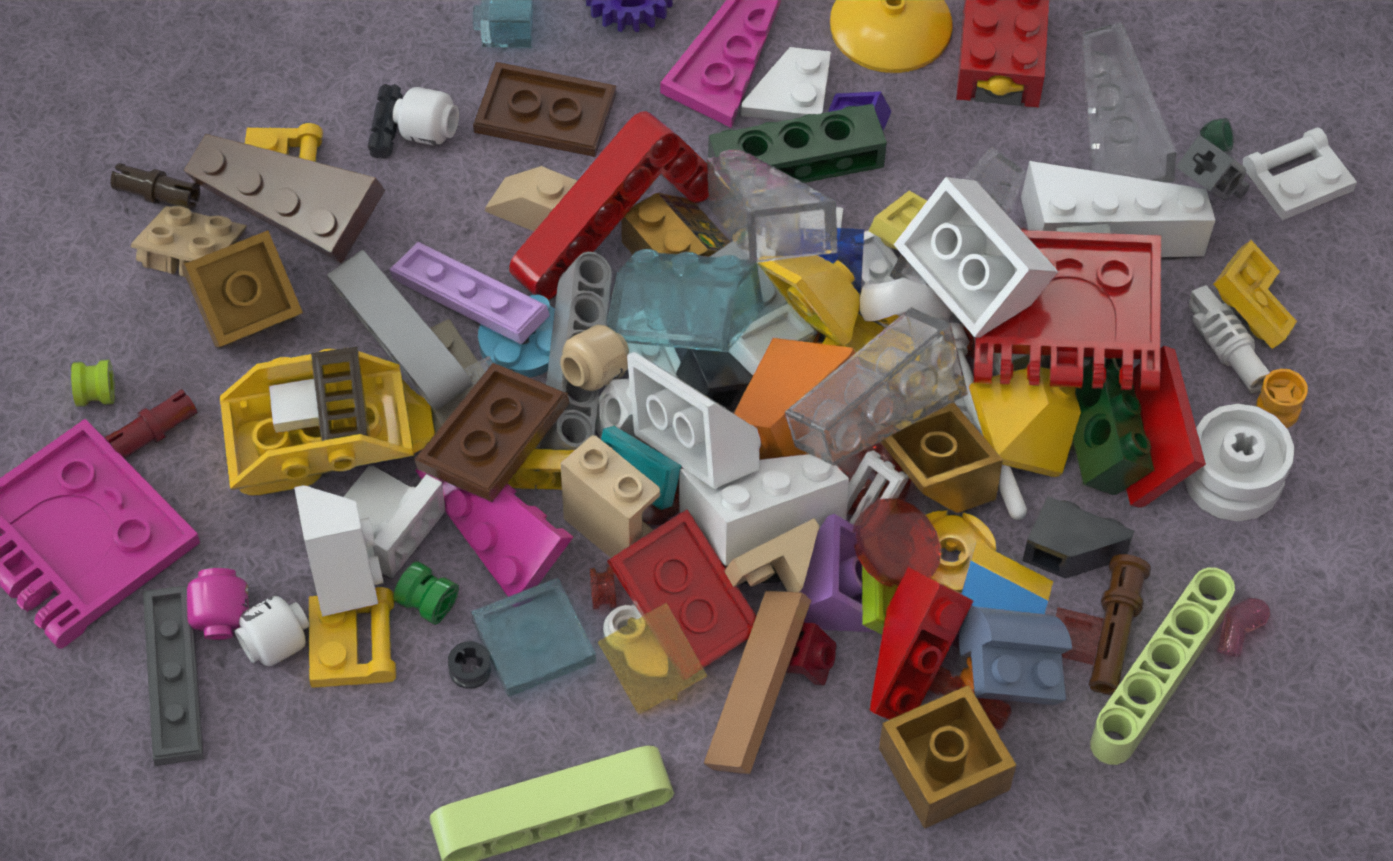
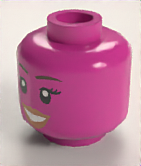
M210 568L198 572V578L190 581L187 586V622L192 628L203 631L205 639L225 640L232 638L233 630L240 628L239 619L241 614L249 609L248 584L242 578L237 577L236 571L233 569Z

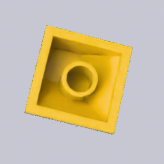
M760 255L755 260L788 304L812 328L844 347L851 341L860 306V294L851 284L855 280L854 275L844 264L838 260L831 263L818 255Z
M1040 367L1039 386L1029 385L1027 368L1013 371V378L1010 384H1000V375L992 376V384L972 382L969 385V390L983 436L1003 459L1002 465L1050 477L1060 476L1063 473L1081 413L1075 395V388L1049 387L1050 369Z

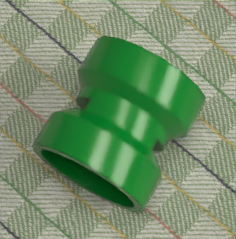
M416 561L400 577L394 590L393 598L394 601L407 609L413 607L418 609L422 618L436 625L443 620L454 606L459 593V585L446 577L438 579L433 576L431 568Z

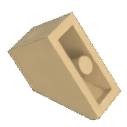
M542 166L505 177L485 207V212L535 231L577 180Z

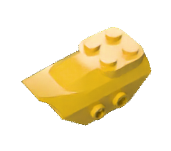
M324 349V350H321V351H319V352L329 351V350H335V349ZM358 351L371 437L358 434L322 441L320 426L276 433L273 426L269 386L314 379L311 354L292 358L279 357L269 362L258 363L220 396L230 489H239L247 495H264L291 490L302 485H312L323 473L347 471L357 466L414 456L435 435L431 406L403 380L400 364ZM341 362L323 365L324 374L350 371V363ZM352 380L326 383L327 392L353 389ZM354 398L329 402L330 411L355 407ZM356 417L331 420L332 429L357 426Z

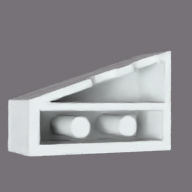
M824 452L760 460V470L716 489H713L687 470L680 469L679 512L682 513L688 509L719 559L727 566L734 558L814 518L819 525V529L825 519L832 514H836L846 520L849 478Z

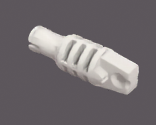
M1205 285L1193 290L1190 295L1189 308L1194 314L1192 322L1204 337L1206 343L1210 345L1211 350L1217 355L1219 361L1226 366H1232L1250 393L1260 392L1263 381L1270 372L1254 352V339L1241 324V321L1234 314L1230 306L1226 303L1222 304L1208 286Z

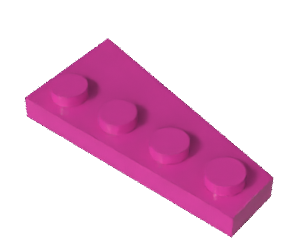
M726 0L660 82V93L732 128L781 0Z

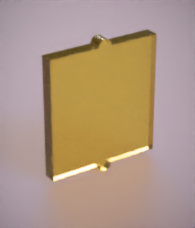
M667 603L637 620L634 617L629 618L627 621L628 625L598 641L638 715L668 698L676 700L678 692L707 677Z

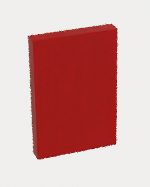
M1167 346L1160 348L1159 391H1140V363L1133 368V386L1136 397L1141 405L1140 414L1145 434L1151 445L1150 454L1154 466L1153 472L1126 488L1130 505L1138 508L1145 507L1206 465L1176 350Z
M688 509L607 560L609 566L683 680L688 679L749 638L756 615L739 588L732 586L725 573L726 568Z

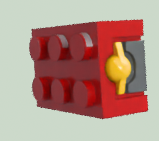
M964 0L956 100L971 101V98H975V102L1017 106L1025 103L1024 106L1039 108L1045 78L1049 0Z

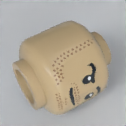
M595 325L569 338L565 342L560 358L562 372L572 385L583 390L596 391L609 384L611 380L619 379L625 374L628 368V344L622 335L616 333L608 326Z

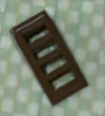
M358 347L311 353L322 441L358 434L371 437ZM341 362L350 363V371L324 374L323 365ZM352 380L353 389L327 392L326 383ZM354 398V408L333 411L329 409V402ZM356 417L357 426L332 429L331 420Z

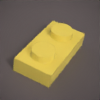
M911 191L906 192L874 217L869 232L880 237L886 246L897 249L894 243L922 209L927 200Z

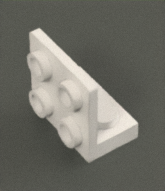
M369 466L344 496V498L356 501L360 519H370L375 546L366 548L368 557L378 555L381 573L393 579L445 513L442 482L427 474L417 487H410L378 468Z

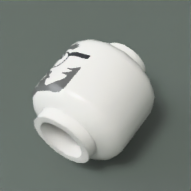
M413 87L407 91L403 99L399 98L396 101L393 109V121L398 124L399 132L404 139L439 146L447 138H451L455 134L459 122V109L453 104L450 95L447 93Z
M272 596L241 614L239 619L240 628L235 630V634L242 649L252 663L259 660L265 666L270 667L303 649L306 643L303 630L310 627L305 613L297 602L288 605L281 597Z

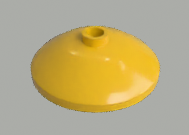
M836 0L830 15V31L840 51L858 65L879 72L902 73L922 68L932 63L944 52L952 34V16L944 0Z

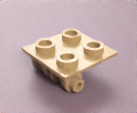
M166 206L131 243V247L137 249L136 260L142 262L143 267L175 274L179 266L180 276L185 277L181 265L234 244L243 234L247 225L231 222L229 218L223 216H207L194 213L182 206Z

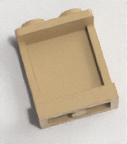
M595 435L590 436L561 462L564 519L610 558L653 531L651 527L642 521V513L660 496V488Z

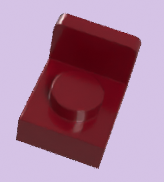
M803 623L786 673L804 674L814 685H825L829 671L835 663L836 642L816 623Z

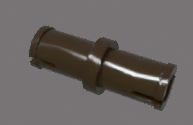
M118 163L114 168L120 171L121 174L112 171L110 184L113 190H121L143 196L149 203L158 204L162 201L193 210L197 205L194 202H190V200L198 202L200 199L201 189L199 184L168 177L162 170L153 169L149 172Z

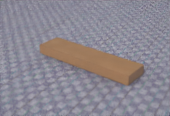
M765 591L704 760V764L709 768L724 772L751 773L811 603V599L804 593Z

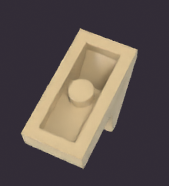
M814 518L734 558L725 569V573L732 586L735 587L745 581L749 583L750 587L755 586L773 576L775 571L772 567H774L787 592H800L805 582L819 529L816 519Z

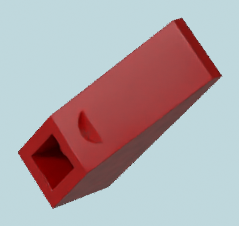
M910 567L907 568L886 610L869 709L871 712L890 720L920 707L974 600Z

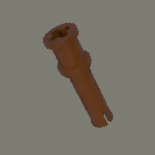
M1128 554L1115 555L1110 559L1109 570L1112 574L1109 588L1104 591L1101 597L1105 617L1088 686H1090L1092 691L1106 695H1113L1119 686L1133 618L1137 617L1143 610L1142 587L1144 580L1148 579L1151 573V566L1147 561Z

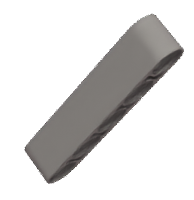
M364 250L359 251L326 275L337 293L344 299V302L395 363L400 364L401 371L434 411L439 410L473 385L456 358Z
M595 252L582 253L560 276L558 282L546 385L571 394L576 401L568 396L570 404L542 438L540 449L576 450L590 436L595 434L599 389L587 391L572 385L565 378L560 366L562 349L569 338L595 325L606 326L612 277L611 267L603 256ZM562 432L565 433L571 439L572 442L568 441L563 436Z

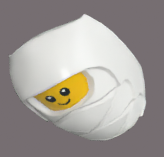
M904 277L886 283L867 279L862 287L859 300L860 312L865 321H878L882 326L895 334L911 337L930 336L935 329L948 324L952 313L931 287Z

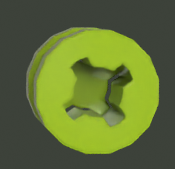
M110 359L100 360L97 365L89 366L83 362H73L71 367V385L75 406L84 407L90 401H100L104 405L114 404L115 381Z

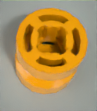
M1290 369L1273 370L1266 375L1255 406L1276 416L1286 428L1291 427L1300 416L1302 406L1308 394V385L1305 379L1295 371Z

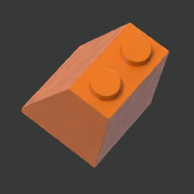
M772 338L734 414L757 428L761 440L759 459L763 460L823 452L829 456L876 413L879 406L854 348Z

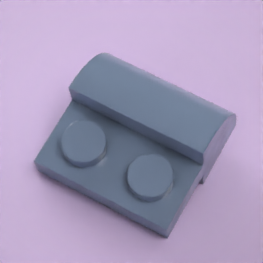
M978 606L970 607L958 634L960 656L971 657L976 698L1057 705L1066 701L1062 654L1072 649V643L1066 626L1058 617Z

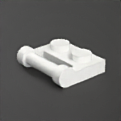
M1318 127L1305 132L1301 139L1264 154L1255 152L1243 158V166L1247 170L1246 173L1282 220L1354 191L1357 183L1328 145V139L1324 131ZM1311 153L1315 158L1312 161L1272 176L1268 171L1271 168Z

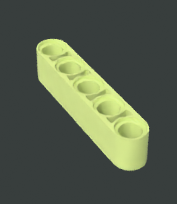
M1205 568L1194 576L1099 713L1090 744L1094 756L1101 762L1118 765L1131 757L1224 620L1235 591L1233 579L1224 570ZM1202 594L1212 595L1218 600H1209ZM1178 628L1190 629L1195 634H1185ZM1154 662H1164L1172 669H1162ZM1138 696L1144 698L1148 704L1135 703L1130 697ZM1105 732H1117L1120 735H1122L1124 739H1111L1105 734Z
M643 746L447 804L435 810L430 815L429 820L442 861H478L511 851L512 848L513 850L601 824L606 822V820L611 821L663 805L673 797L674 791L658 748L655 746Z

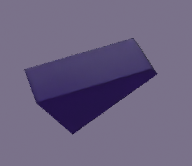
M881 91L836 93L828 112L842 110L849 106L873 104L883 131L892 111Z

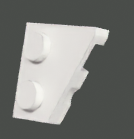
M789 47L742 102L741 116L784 121L800 118L807 114L823 113L831 52Z

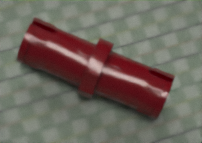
M181 389L151 410L147 408L142 409L137 413L138 418L107 435L105 439L125 459L153 440L156 443L160 442L165 438V432L196 415L198 412L190 397Z

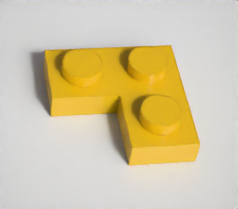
M1250 240L1238 249L1213 285L1218 289L1222 300L1230 307H1234L1248 322L1252 333L1259 339L1264 340L1273 349L1287 338L1297 320L1268 290L1280 271L1257 245Z

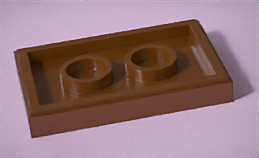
M496 62L473 123V132L596 157L617 93L616 85Z
M492 363L414 459L417 469L493 502L570 404L568 395L556 388Z

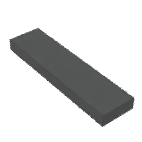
M188 585L143 591L152 752L155 766L204 759L195 629L187 622Z

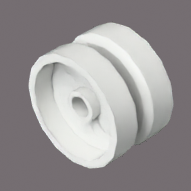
M1244 404L1218 407L1205 415L1196 427L1206 465L1184 479L1188 494L1201 509L1218 518L1233 521L1258 518L1271 510L1282 494L1285 479L1289 475L1293 464V441L1288 429L1280 420L1259 407Z

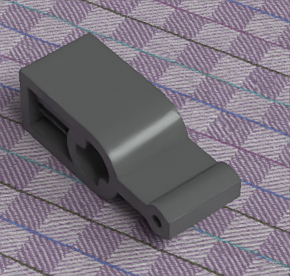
M1198 135L1176 166V168L1222 200L1228 199L1232 194L1240 199L1250 187L1248 183L1243 181L1247 171L1246 168L1201 135Z

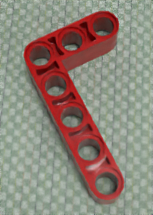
M647 111L639 112L624 125L515 253L509 265V272L530 293L542 295L549 300L557 295L560 276L582 253L594 252L659 175L694 203L702 202L712 195L718 183V175L684 140L654 115Z

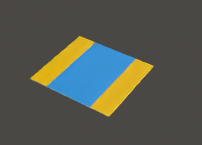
M976 541L961 594L974 600L971 606L1045 614L1053 581Z

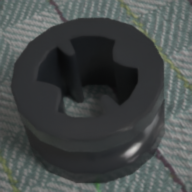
M468 641L457 644L451 650L448 656V668L452 681L457 686L465 689H475L488 681L491 675L490 655L482 644ZM466 658H476L477 666L480 668L478 669L473 666L472 673L463 672L462 664L459 662L462 661L466 664Z

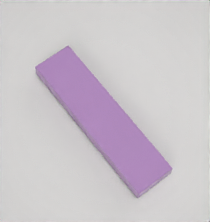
M417 242L389 269L392 278L399 283L519 344H522L550 316L547 305L420 242Z

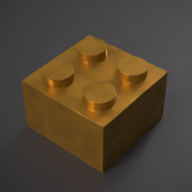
M268 230L181 265L215 347L224 346L303 313Z
M969 685L882 724L879 750L924 829L1011 789L1016 763Z

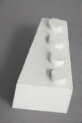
M1029 161L1021 195L1028 230L1056 231V228L1109 223L1111 234L1161 235V257L1205 256L1215 223L1214 213L1206 189Z

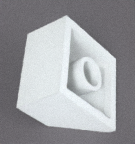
M304 485L294 487L304 541L322 616L378 604L374 585L382 584L383 578L378 555L368 557L366 550L367 547L375 546L370 519L359 518L357 504L354 500Z

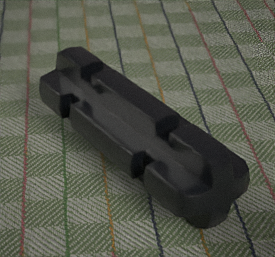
M383 84L378 91L377 100L379 102L375 106L371 127L373 133H371L368 142L370 155L374 158L382 157L386 159L392 154L394 143L391 141L395 138L397 124L393 121V109L396 101L399 98H403L401 88L396 84L391 86Z

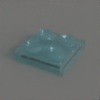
M559 578L471 611L475 628L484 647L489 652L490 660L508 697L596 663V653Z

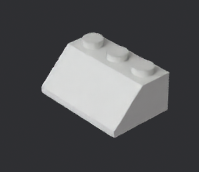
M945 177L894 243L899 252L974 337L983 336L1031 306L1059 272L975 180Z
M636 352L627 355L635 436L666 457L682 465V468L713 489L760 470L759 449L761 440L756 427Z

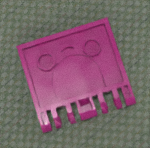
M86 419L0 478V533L2 534L0 536V587L11 598H17V605L27 612L49 598L53 590L56 591L58 596L38 610V613L35 614L34 623L45 631V635L59 649L66 647L83 634L88 625L200 544L198 533L113 449L110 443Z

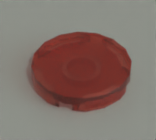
M882 498L864 509L854 523L853 534L856 532L857 539L854 548L857 558L865 570L881 584L891 588L894 585L899 586L908 567L929 577H932L938 568L941 557V545L937 531L927 516L913 504L898 498Z

